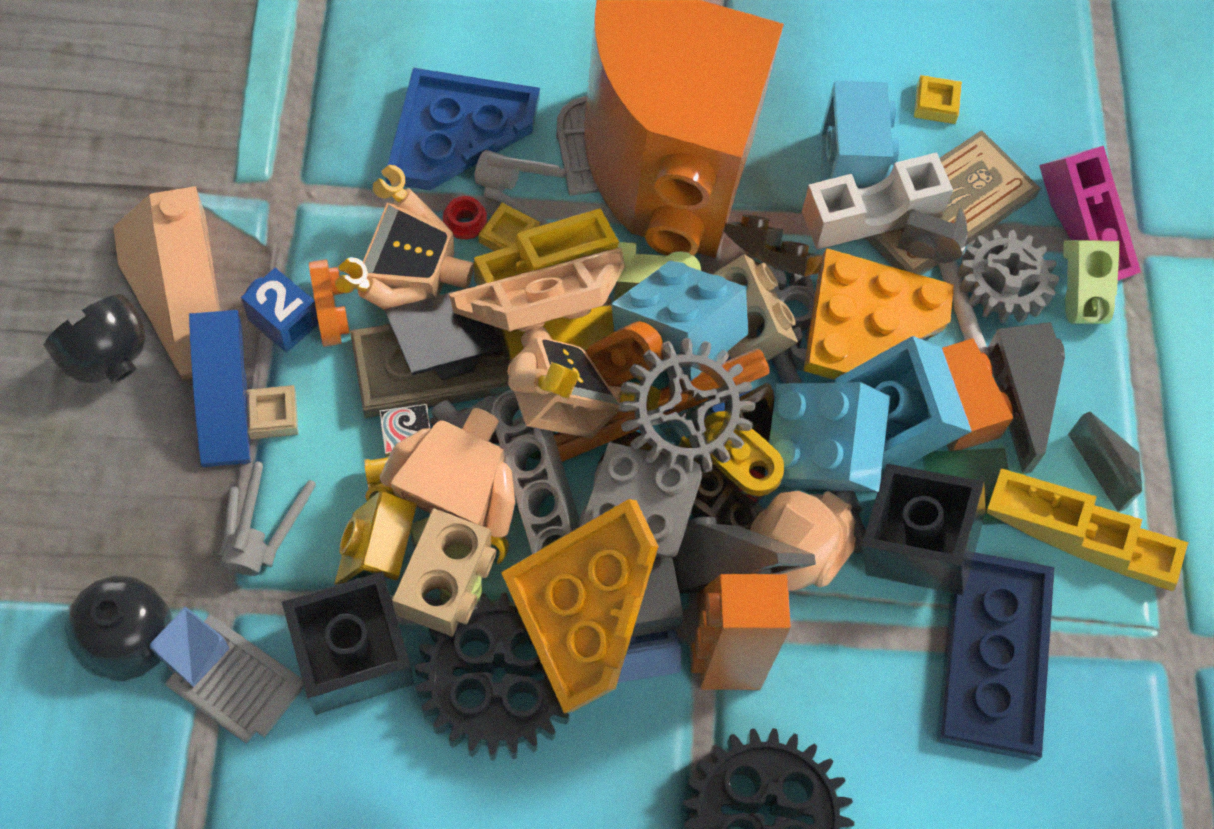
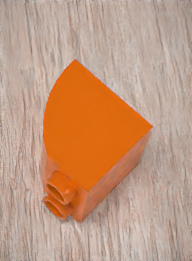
M702 0L596 1L584 121V142L588 165L590 166L594 182L599 188V192L616 218L630 233L645 237L649 246L665 256L673 252L682 251L693 256L696 253L716 258L724 234L725 223L728 221L755 136L784 26L783 23Z

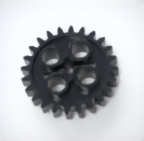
M502 592L498 605L491 606L486 594H481L480 608L473 610L466 625L458 623L453 637L429 628L430 637L436 644H420V655L430 662L415 665L416 676L427 679V681L415 686L417 697L431 698L421 706L424 717L439 714L433 724L434 732L439 734L449 728L452 729L449 737V745L452 748L465 738L469 740L468 751L471 757L478 752L481 745L488 746L490 760L495 761L499 747L503 746L507 747L511 758L516 759L518 743L525 742L532 752H536L537 734L541 733L550 740L555 738L552 720L567 725L569 714L563 712L539 656L537 655L532 660L523 661L516 658L512 653L514 648L520 644L528 643L533 645L517 607L509 606L506 592ZM475 640L484 642L489 648L484 655L477 658L468 657L461 651L466 643ZM495 668H505L502 683H494L492 681ZM456 669H462L468 674L457 677L453 675V672ZM542 674L544 679L542 681H535L529 676ZM470 689L480 691L485 696V699L476 708L469 709L458 704L457 699L462 692ZM526 692L531 694L537 703L530 710L521 712L513 709L508 701L516 693Z
M755 728L750 729L745 745L742 744L735 734H731L727 740L728 753L716 744L713 745L709 753L714 765L707 761L699 760L695 769L704 780L689 779L685 787L697 798L683 800L681 810L695 815V818L683 824L682 829H729L731 827L743 829H851L854 826L852 819L840 815V812L849 808L853 803L852 798L837 797L836 791L845 783V778L836 777L829 779L826 775L834 761L830 758L817 764L813 760L817 745L812 744L804 752L798 750V734L795 733L789 738L786 745L779 743V735L776 728H772L766 742H761ZM735 775H744L750 778L755 785V795L742 797L736 794L730 786V778ZM794 781L802 785L807 793V801L799 804L791 802L783 793V783ZM763 805L770 806V814L777 817L771 826L764 825L763 815L755 814L759 812ZM729 806L731 809L745 813L726 815L721 812V807ZM810 816L814 822L812 825H807L805 822L787 817Z

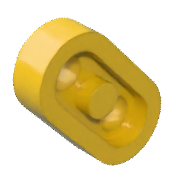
M725 411L714 412L704 418L706 431L703 433L707 443L719 432L724 421ZM753 429L749 431L734 430L733 433L743 440L744 445L740 449L732 448L729 445L725 446L730 456V460L726 463H721L713 453L710 454L712 464L740 489L750 495H768L781 484L784 462L780 453ZM755 466H761L767 470L768 474L762 479H755L750 475L749 471Z

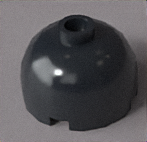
M116 294L82 309L85 317L77 321L73 326L67 319L48 336L43 344L52 360L67 376L79 382L97 383L108 378L111 384H116L136 370L132 362L143 351L145 344L144 325L133 304L123 294Z
M115 575L95 581L77 595L68 609L64 627L69 650L87 672L93 675L96 674L99 677L109 678L111 681L123 682L143 676L160 663L161 660L151 650L150 644L172 621V616L168 605L152 586L135 577Z

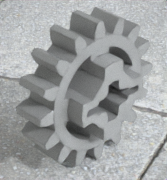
M992 230L988 240L979 235L973 246L967 247L961 259L962 263L957 271V276L964 278L959 289L960 292H972L968 302L970 306H975L979 303L985 306L982 316L987 318L994 311L999 313L1001 323H1005L1009 315H1014L1019 323H1023L1029 313L1034 317L1039 316L1044 306H1048L1056 293L1054 288L1059 282V276L1051 273L1057 263L1055 260H1044L1043 256L1047 251L1045 246L1037 249L1031 246L1033 242L1032 236L1028 235L1023 241L1017 240L1015 230H1010L1007 238H1002L997 230Z

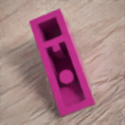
M1104 145L1076 152L1039 165L1051 207L1070 239L1119 241L1118 281L1141 273Z

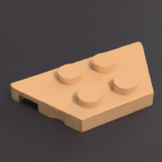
M622 249L608 250L449 293L453 312L508 331L516 329L528 331L532 328L542 327L545 321L560 317L568 319L583 317L589 314L592 308L603 306L625 268Z

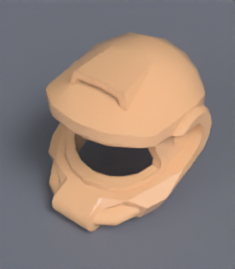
M801 491L780 493L765 510L760 512L750 528V531L815 554L816 565L784 573L788 576V591L803 589L812 584L817 587L827 586L854 551L856 521L851 513L852 505L829 491L825 492L824 495H808Z

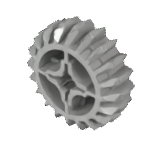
M685 338L680 344V354L676 355L673 345L670 341H667L661 345L663 360H660L652 350H648L643 355L646 364L650 368L649 371L637 364L630 368V373L640 383L639 385L632 382H624L622 384L621 391L635 397L634 401L621 402L618 405V410L623 413L634 412L635 419L624 422L621 428L624 432L638 427L641 436L635 438L630 443V446L635 450L647 442L652 448L646 454L645 461L653 463L659 454L662 453L667 455L664 465L667 464L669 469L676 462V458L684 459L685 471L691 472L694 467V459L697 458L702 471L708 472L712 470L711 453L721 463H726L730 460L729 453L724 447L725 443L735 449L742 448L744 445L743 440L733 432L735 429L740 431L752 429L753 424L749 420L739 418V412L753 411L755 403L740 401L739 394L750 391L752 385L750 382L735 385L732 378L739 375L743 368L740 364L734 365L728 371L722 367L729 356L727 351L722 350L716 355L714 360L708 358L711 350L710 342L704 341L698 348L697 355L692 354L691 340ZM682 367H691L703 371L717 383L719 388L707 391L696 389L691 384L688 375H684ZM666 371L670 381L668 383L670 391L669 400L665 405L647 412L646 401L650 386L660 373ZM681 394H687L688 400L694 398L696 402L709 399L708 402L701 404L696 410L691 412L692 420H686L685 414L679 416L677 412L669 415L663 414L673 409L676 404L682 401ZM725 402L723 424L717 435L707 443L703 433L706 431L704 426L705 413L709 408ZM668 422L677 424L683 430L685 437L689 438L692 448H682L668 443L656 433L652 426Z

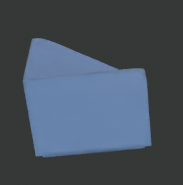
M184 607L150 644L154 654L193 687L230 649L225 639L187 607Z

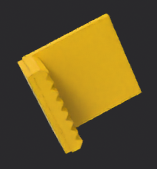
M379 491L354 511L341 538L339 552L342 557L334 585L346 583L363 570L375 574L383 571L384 577L397 580L400 575L417 503Z

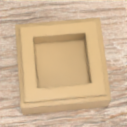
M294 385L246 390L248 434L250 439L299 435L297 398Z

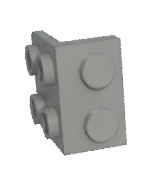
M609 442L603 461L597 466L594 476V487L588 505L585 506L581 513L578 528L628 499L636 500L659 546L656 556L668 559L675 557L679 551L703 473L700 465L694 461L692 471L686 472L684 469V459L676 458V462L669 469L667 464L664 465L667 455L659 454L653 463H648L645 461V456L649 451L642 449L634 450L629 446Z

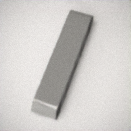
M510 390L498 396L493 403L491 412L499 420L495 429L500 447L503 449L505 464L512 470L515 498L531 552L534 554L576 530L580 519L553 432L526 426L524 421L518 426H513V417L520 408L514 391ZM536 451H541L539 465L532 471H527L526 462L528 457ZM554 495L555 506L553 511L546 517H541L539 513L540 504L548 496Z

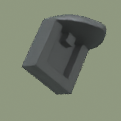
M959 207L954 223L911 210L897 248L908 251L916 257L929 258L941 263H950L958 260L963 256L968 236L964 210Z

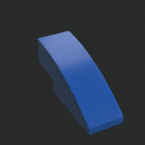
M238 310L189 313L194 404L201 466L213 467L251 463L247 419V376L244 369L243 330Z

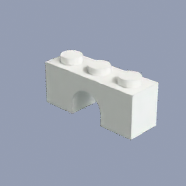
M936 152L894 163L889 176L870 187L857 188L852 174L809 184L802 214L816 250L903 228L906 225L911 210L942 218L953 188Z

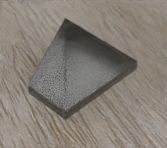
M1091 411L1080 417L1068 436L1117 512L1126 510L1143 491L1139 452Z

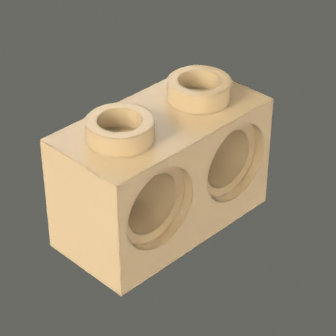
M743 254L712 274L722 276L726 280L743 286L748 284L746 291L748 335L728 350L731 359L751 350L760 349L766 361L798 343L792 326L795 325L794 316L788 306L779 300L774 289L778 286V281L766 263L760 264ZM765 322L763 332L756 338L758 327Z
M433 508L393 597L395 615L453 637L458 623L466 625L472 615L477 595L471 592L478 576L486 578L493 565L497 550L491 548V529ZM453 544H464L471 549L468 556L459 560L451 559L444 554L445 550ZM433 589H445L452 595L450 600L441 606H432L424 601L426 594Z

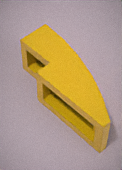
M601 208L518 232L516 235V245L474 257V281L479 286L616 249L619 240Z

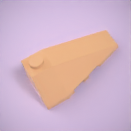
M196 186L149 194L113 226L118 266L182 380L192 378L189 313L220 311L206 215Z

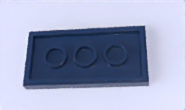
M975 552L964 595L950 593L936 742L1032 761H1038L1042 758L1055 567Z

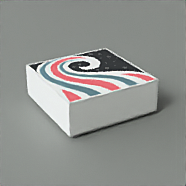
M427 404L379 410L386 457L390 456L393 447L397 443L423 428L430 429Z

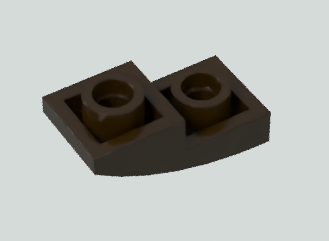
M742 215V221L725 223L724 233L734 243L755 258L778 269L801 276L820 273L823 255L809 253V245L782 241L783 229L768 226V218Z
M712 464L711 471H702V478L691 514L695 518L714 517L716 518V525H736L750 530L756 517L765 509L736 489V484Z

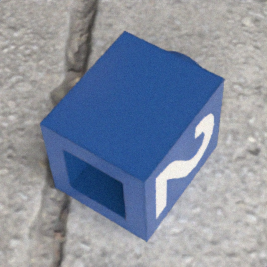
M276 267L266 276L254 280L247 288L245 294L241 296L248 320L286 353L319 325L315 300Z

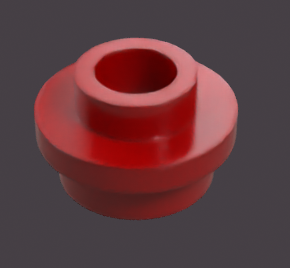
M470 196L454 198L446 206L442 216L443 222L453 232V237L463 240L477 237L487 223L485 208L478 200ZM462 218H469L472 220L470 222H459V220Z

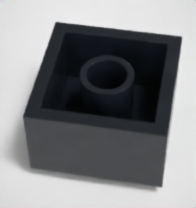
M886 464L879 492L877 493L861 545L866 575L964 595L986 513L984 481Z
M383 571L282 601L307 699L315 715L415 684Z

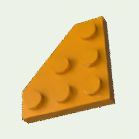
M826 248L817 278L803 371L835 380L837 377L911 336L923 340L928 336L931 338L942 332L950 323L954 284Z
M628 499L501 572L564 713L574 712L616 689L659 547L636 500Z

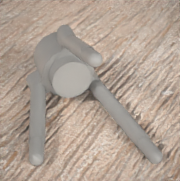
M485 150L481 154L475 170V182L478 185L485 186L484 197L505 203L539 221L540 226L548 224V221L504 194L503 191L514 188L518 180L519 171L560 178L566 177L567 171L560 169L558 165L511 158Z
M255 462L248 482L238 527H236L239 489L231 487L229 490L224 539L219 552V556L222 557L220 566L229 571L248 576H257L261 565L272 567L277 549L316 486L314 481L309 480L270 542L266 545L263 542L265 534L250 528L263 469L261 462Z

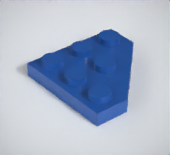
M413 68L387 166L395 165L403 171L405 187L432 190L476 165L485 150L498 153L533 132L538 110L540 88ZM386 178V183L391 184L390 181Z

